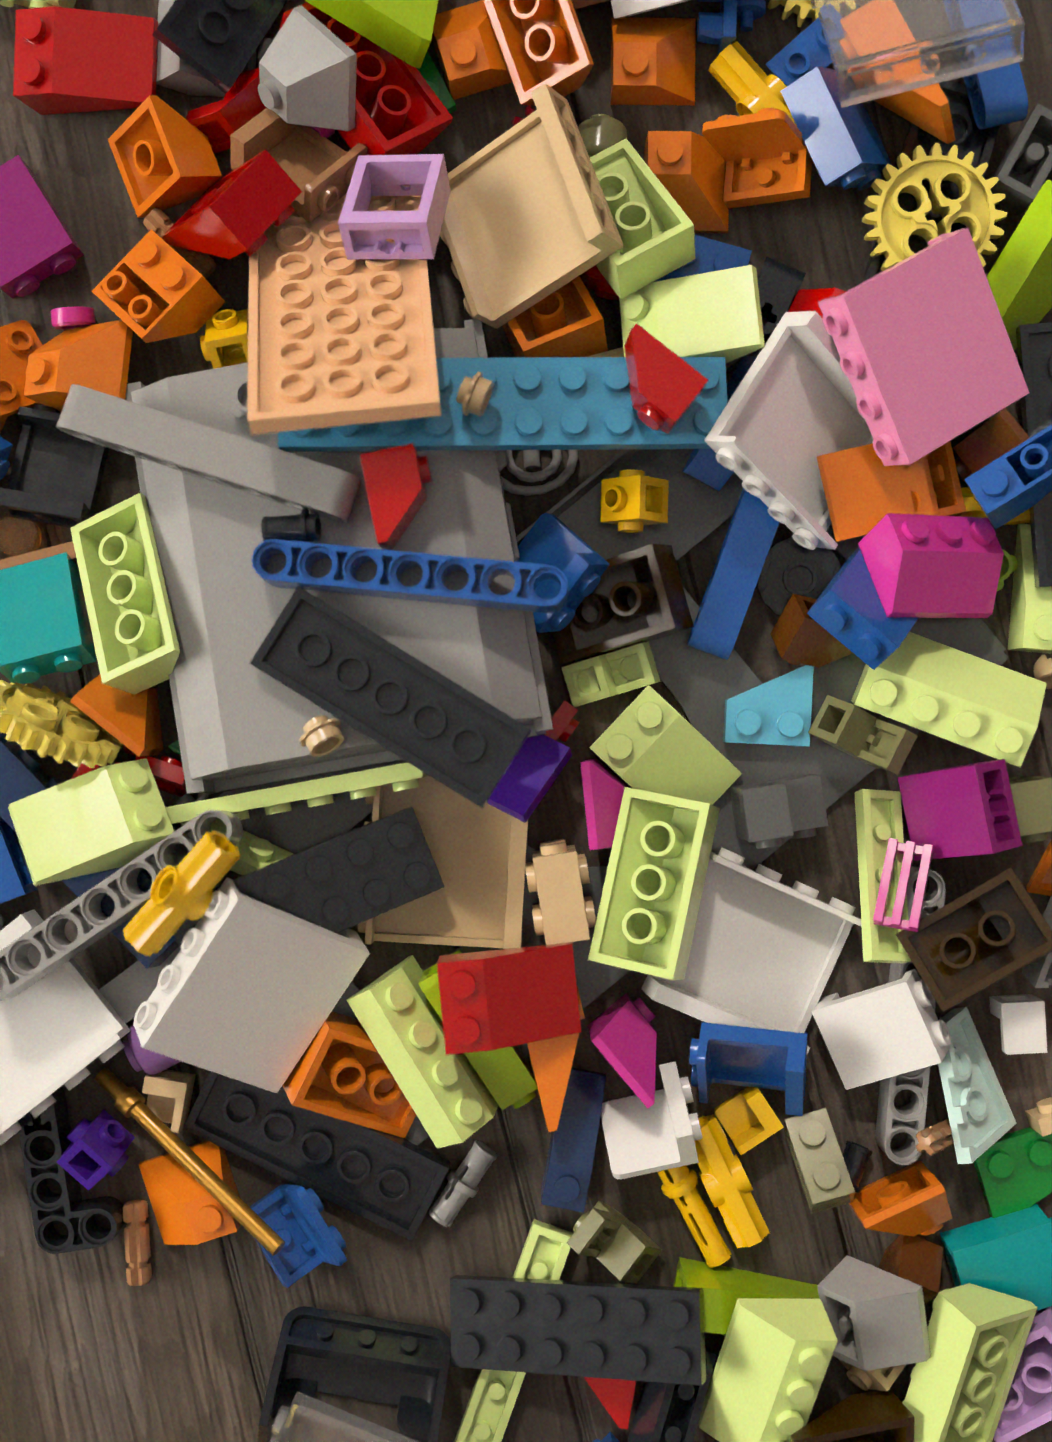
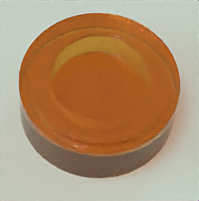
M7 516L0 521V550L3 553L13 557L36 551L39 548L41 531L36 522Z

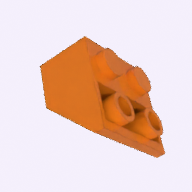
M152 229L92 290L145 343L196 333L226 302L200 272Z

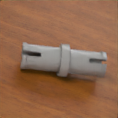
M475 1140L472 1148L457 1170H451L447 1176V1185L428 1210L429 1215L436 1222L445 1227H451L468 1198H474L479 1191L477 1185L493 1161L497 1159L498 1155L483 1142Z

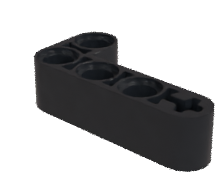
M61 1086L52 1093L56 1102L40 1115L34 1118L28 1112L17 1121L22 1127L19 1131L35 1238L42 1250L50 1254L102 1247L112 1241L125 1224L123 1222L122 1209L124 1204L119 1199L104 1196L82 1200L80 1183L57 1163L58 1159L72 1143L66 1138L71 1132L66 1095ZM40 1136H47L54 1142L55 1152H48L42 1148ZM53 1178L57 1180L61 1185L62 1194L51 1192L47 1187L46 1179ZM95 1214L105 1215L110 1220L111 1228L104 1229L100 1227L95 1221ZM53 1221L63 1222L68 1228L69 1235L57 1233L54 1229Z

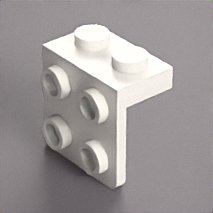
M676 1061L659 1065L664 1089L655 1091V1103L650 1108H647L637 1095L602 1103L600 1116L612 1175L616 1179H626L699 1163L695 1140L703 1139L697 1112L688 1114L686 1104L694 1102L688 1076L679 1078Z

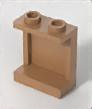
M268 108L264 109L230 135L231 169H236L266 149L301 189L302 193L291 205L295 208L294 212L309 223L323 212L332 210L338 200L348 192L358 155H367L368 151L366 146L358 143L350 151L346 152L327 138H322L311 127L286 123L272 109Z

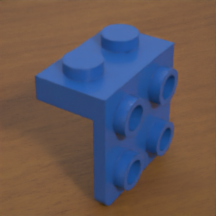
M552 513L542 514L518 546L520 557L516 562L555 566L564 572L568 581L569 598L562 609L555 613L533 612L536 631L543 633L564 629L573 619L575 610L583 599L598 586L601 575L610 565ZM545 579L537 585L535 593L541 599L551 600L560 593L561 586L555 580Z
M281 1184L250 1206L286 1242L284 1247L273 1256L256 1240L283 1287H290L322 1262L341 1266L347 1261L342 1251L346 1248V1243L333 1225L328 1227L320 1214L324 1210L323 1204L311 1188L305 1190L302 1186Z

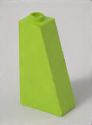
M439 0L305 1L407 64L420 69L432 39Z
M1047 180L1042 185L987 275V280L1013 350L1017 348L1016 328L1019 325L1038 324L1052 308L1051 180Z
M458 949L452 954H462V952ZM436 963L423 971L418 985L442 1020ZM518 1045L490 1051L464 1053L502 1110L510 1105L514 1109L520 1108L536 1096L534 1091L538 1087L534 1071Z
M679 1257L673 1287L703 1288L704 1328L707 1333L726 1334L738 1298L819 1299L818 1285L721 1265L711 1268L707 1266L706 1262Z

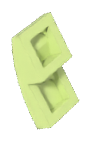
M649 641L561 667L573 707L661 682Z

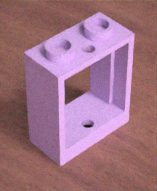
M444 154L358 155L338 221L347 260L434 259L450 195ZM422 195L418 211H368L372 196ZM386 239H393L395 243H390Z

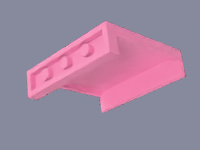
M968 228L939 235L928 241L929 246L839 296L823 299L818 302L823 313L824 326L832 336L839 353L842 371L850 380L857 398V408L866 420L873 437L874 450L879 458H881L884 466L910 465L1029 394Z

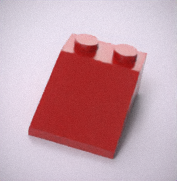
M57 6L16 10L13 96L40 115L138 108L149 95H156L158 39L152 34L158 26V21L153 17Z
M265 149L217 180L161 238L168 245L226 259H231L244 251L248 256H251L268 240L264 232L273 223L275 227H278L294 213L295 208L291 203L302 191Z
M572 942L439 956L437 972L446 1055L490 1051L581 1033Z

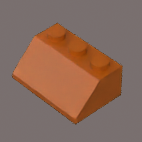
M484 0L521 105L535 106L531 92L544 83L563 97L581 88L594 63L571 0Z

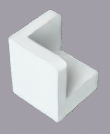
M1032 994L989 996L990 1013L1000 1019L1002 1051L1005 1054L1047 1053L1044 1000Z

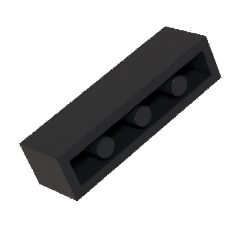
M705 1349L706 1382L702 1386L645 1381L627 1442H693L717 1353Z

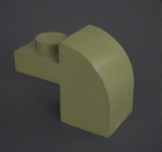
M829 695L826 696L808 732L833 748L877 769H884L896 775L900 772L917 738L915 734L907 729L877 719L858 706Z
M598 1201L591 1211L584 1213L577 1220L573 1228L574 1234L567 1242L578 1255L596 1257L619 1281L636 1284L662 1251L637 1225L616 1209L601 1201Z

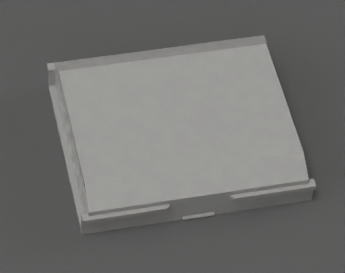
M476 318L464 320L465 328H433L436 358H488L482 321ZM248 362L167 377L148 386H145L142 382L127 384V401L279 449L278 432L251 435L248 417L245 416L238 419L230 411V404L234 401L235 382L240 376L248 375ZM504 450L418 451L419 456L427 455L433 482L425 483L428 498L393 550L513 562L519 560L520 556L511 505L506 503L500 472L507 465ZM374 451L289 452L345 470L362 479L347 523H340L320 517L322 536L320 540H314L313 543L381 549L377 544L360 454ZM135 457L140 493L146 497L180 649L173 672L169 674L187 794H213L404 760L250 664L296 590L272 586L255 572L252 566V555L255 548L264 542L261 532V521L264 516L301 514L302 510ZM276 554L269 560L267 565L268 573L277 574L284 569L287 562L285 554ZM321 558L317 560L312 567V576L314 578L325 577L331 571V559ZM372 562L362 564L357 569L356 580L362 583L371 581L376 576L377 564ZM416 566L405 569L401 575V584L406 587L417 585L422 580L423 569ZM464 571L450 573L445 582L446 588L451 591L462 590L468 584L469 575ZM499 575L491 583V592L499 596L506 595L513 590L515 580L508 575ZM306 590L532 730L528 737L545 735L546 730L553 729L533 612ZM322 715L327 716L328 719H338L341 723L340 731L344 737V741L338 748L322 756H312L307 746H301L299 739L305 734L303 727L308 721Z

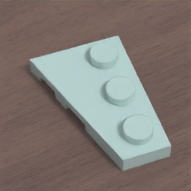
M967 1007L952 1009L939 1019L943 1020L948 1027L951 1044L942 1063L938 1064L957 1162L958 1164H972L1017 1123Z

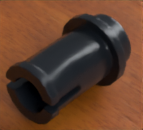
M303 509L301 514L264 516L261 521V532L263 541L277 539L313 543L314 540L321 539L322 526L318 513H310L308 509Z
M847 1140L842 1155L855 1194L856 1192L861 1193L862 1188L859 1186V1183L873 1151L858 1143Z

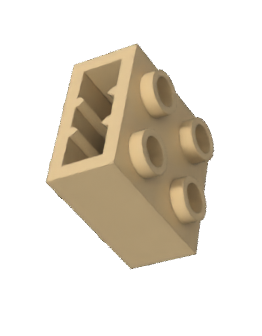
M565 839L540 843V850L533 851V862H528L525 866L529 893L538 891L540 903L532 905L536 936L545 935L546 945L589 940L588 928L595 927L596 917L592 897H583L582 884L590 883L585 854L577 855L575 845L566 846Z

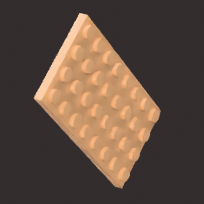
M347 193L338 200L332 210L323 212L311 223L295 212L278 227H275L272 223L264 232L268 240L254 254L249 256L248 424L251 435L441 416L427 259L347 260L338 225ZM421 195L372 196L368 211H418ZM386 239L390 243H395L393 239Z

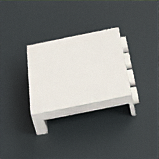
M816 311L785 312L766 342L765 347L762 348L704 441L715 451L716 460L727 469L733 470L743 480V488L750 494L759 497L769 507L767 510L769 515L785 524L794 533L792 537L795 542L810 550H814L816 547L835 550L838 543L826 532L831 524L817 456L873 443V437L865 418L857 408V398L850 380L842 371L840 356L833 338L827 332L823 319Z
M721 847L719 854L713 852L710 854L685 979L670 980L648 974L641 990L652 1000L706 1023L804 1033L813 1015L811 1011L818 1004L853 924L862 927L861 919L853 915L856 907L834 897L831 898L829 904L816 899L819 893L818 890L799 881H795L793 887H789L779 882L782 874L761 864H758L756 871L742 866L745 860L744 857Z
M226 878L220 889L213 893L209 908L200 918L195 928H191L185 934L181 949L171 965H167L162 970L157 987L149 999L138 1007L133 1024L141 1046L144 1049L278 1093L370 953L356 931L347 928L335 933L240 894L233 880Z
M35 910L21 914L0 931V951L43 922ZM32 945L28 951V959L35 967L39 965L41 954L39 949ZM73 958L19 995L0 1001V1146L22 1129L17 1121L30 1112L36 1118L56 1102V1099L52 1096L54 1091L63 1084L70 1091L91 1073L86 1066L99 1057L104 1064L125 1047L120 1039L131 1030ZM0 974V991H1L2 988H3V985H4V980H3L2 975Z

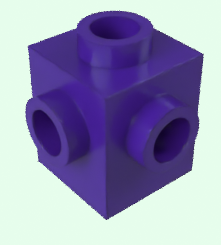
M103 1109L91 1122L84 1117L71 1130L66 1138L72 1143L61 1155L57 1163L89 1191L106 1174L113 1177L129 1159L125 1151L135 1137Z

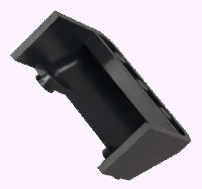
M306 1306L291 1310L283 1320L259 1420L258 1442H270L275 1419L296 1421L305 1417L312 1409L316 1392L398 1405L397 1427L406 1439L414 1442H438L451 1356L449 1337L440 1329Z

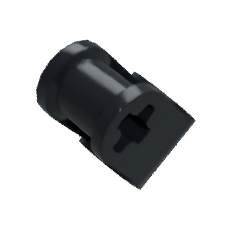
M766 257L757 278L761 316L767 318L766 324L763 327L765 344L785 312L790 309L806 274L769 257Z

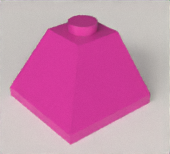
M588 759L580 763L589 850L610 848L613 845L624 788L632 787L599 760Z
M625 993L589 1023L588 1029L592 1043L643 1104L650 1108L655 1103L657 1032L651 1021L656 1016L640 997L633 1001Z

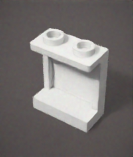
M916 969L907 971L899 980L842 998L839 997L838 992L822 997L811 1011L846 1090L942 1063L951 1044L948 1027L943 1020H938L932 1007L933 995L924 980H920Z

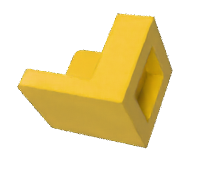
M746 1087L714 1109L716 1117L732 1139L740 1155H743L784 1128L758 1087Z

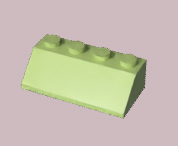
M138 493L70 528L102 684L134 695L168 680L169 674H172L180 654L146 497L144 494Z
M909 632L900 647L875 670L867 664L865 665L851 701L856 706L996 759H1005V762L1021 768L1038 727L1047 683Z
M629 787L624 788L588 960L670 980L685 979L720 808L689 799Z
M411 955L346 1001L438 1149L462 1143L494 1117L498 1103L464 1053L446 1055L443 1022L418 985L423 971L414 956Z
M968 1283L938 1292L933 1301V1311L927 1327L931 1356L927 1361L916 1363L912 1369L911 1381L906 1397L902 1402L915 1417L914 1442H992L1038 1307L1030 1301Z
M737 1299L705 1396L698 1422L700 1429L719 1442H791V1435L806 1426L838 1342L821 1299Z

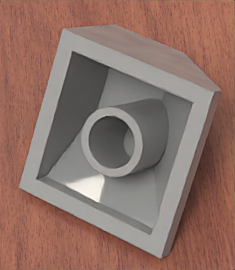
M302 5L293 8L259 62L260 84L258 85V93L260 99L268 109H272L286 123L350 131L355 128L356 53Z

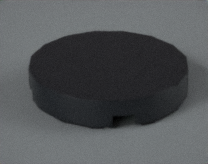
M790 537L775 544L769 550L758 579V590L763 602L776 615L781 616L793 593L818 599L839 571L841 565L831 549L816 547L814 550L802 547L795 542L793 537Z

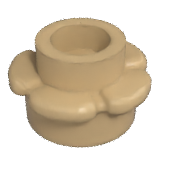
M477 372L473 378L466 376L458 390L456 402L462 404V411L465 416L472 413L481 417L490 401L494 382L483 378L482 372Z
M325 715L311 719L303 727L305 734L299 739L301 746H307L312 756H322L332 752L344 741L340 731L341 723L338 719H328Z

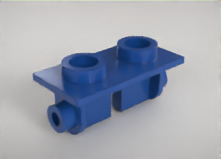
M830 7L768 61L766 66L786 87L816 66L827 68L842 55L839 44L844 42L845 39L840 23L844 21Z

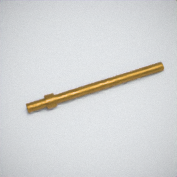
M108 1068L102 1069L96 1075L95 1081L115 1100L114 1106L126 1118L132 1116L267 1251L274 1256L284 1247L286 1242L175 1133L170 1132L171 1129L144 1104L145 1098L134 1087L128 1088Z

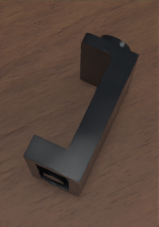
M35 404L33 408L20 406L17 416L22 421V429L7 489L0 488V510L7 517L69 528L94 516L109 448L74 437L59 430L56 425L61 413L53 407L42 404Z

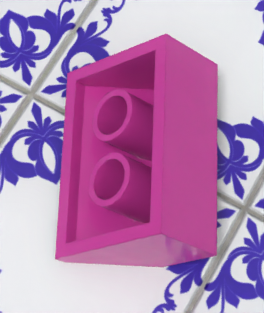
M887 513L858 543L887 617L988 618L993 614L1004 553L988 518Z

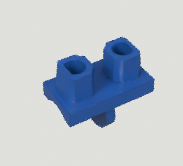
M698 0V2H720L719 13L699 12L696 41L718 44L719 54L735 41L737 20H740L741 31L750 32L753 30V20L764 16L766 13V1Z

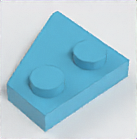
M803 665L789 673L726 699L723 742L810 747L811 734L808 732L811 728L814 667Z

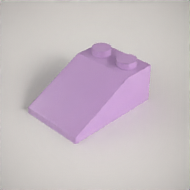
M1052 1306L1036 1311L993 1438L995 1442H1010L1052 1420Z

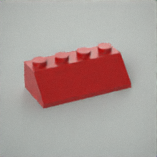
M310 3L302 4L309 13L356 53L355 128L350 131L337 130L351 149L358 143H361L368 148L367 155L419 154L452 122L453 117L416 67L407 64ZM293 8L283 13L279 30L285 23Z

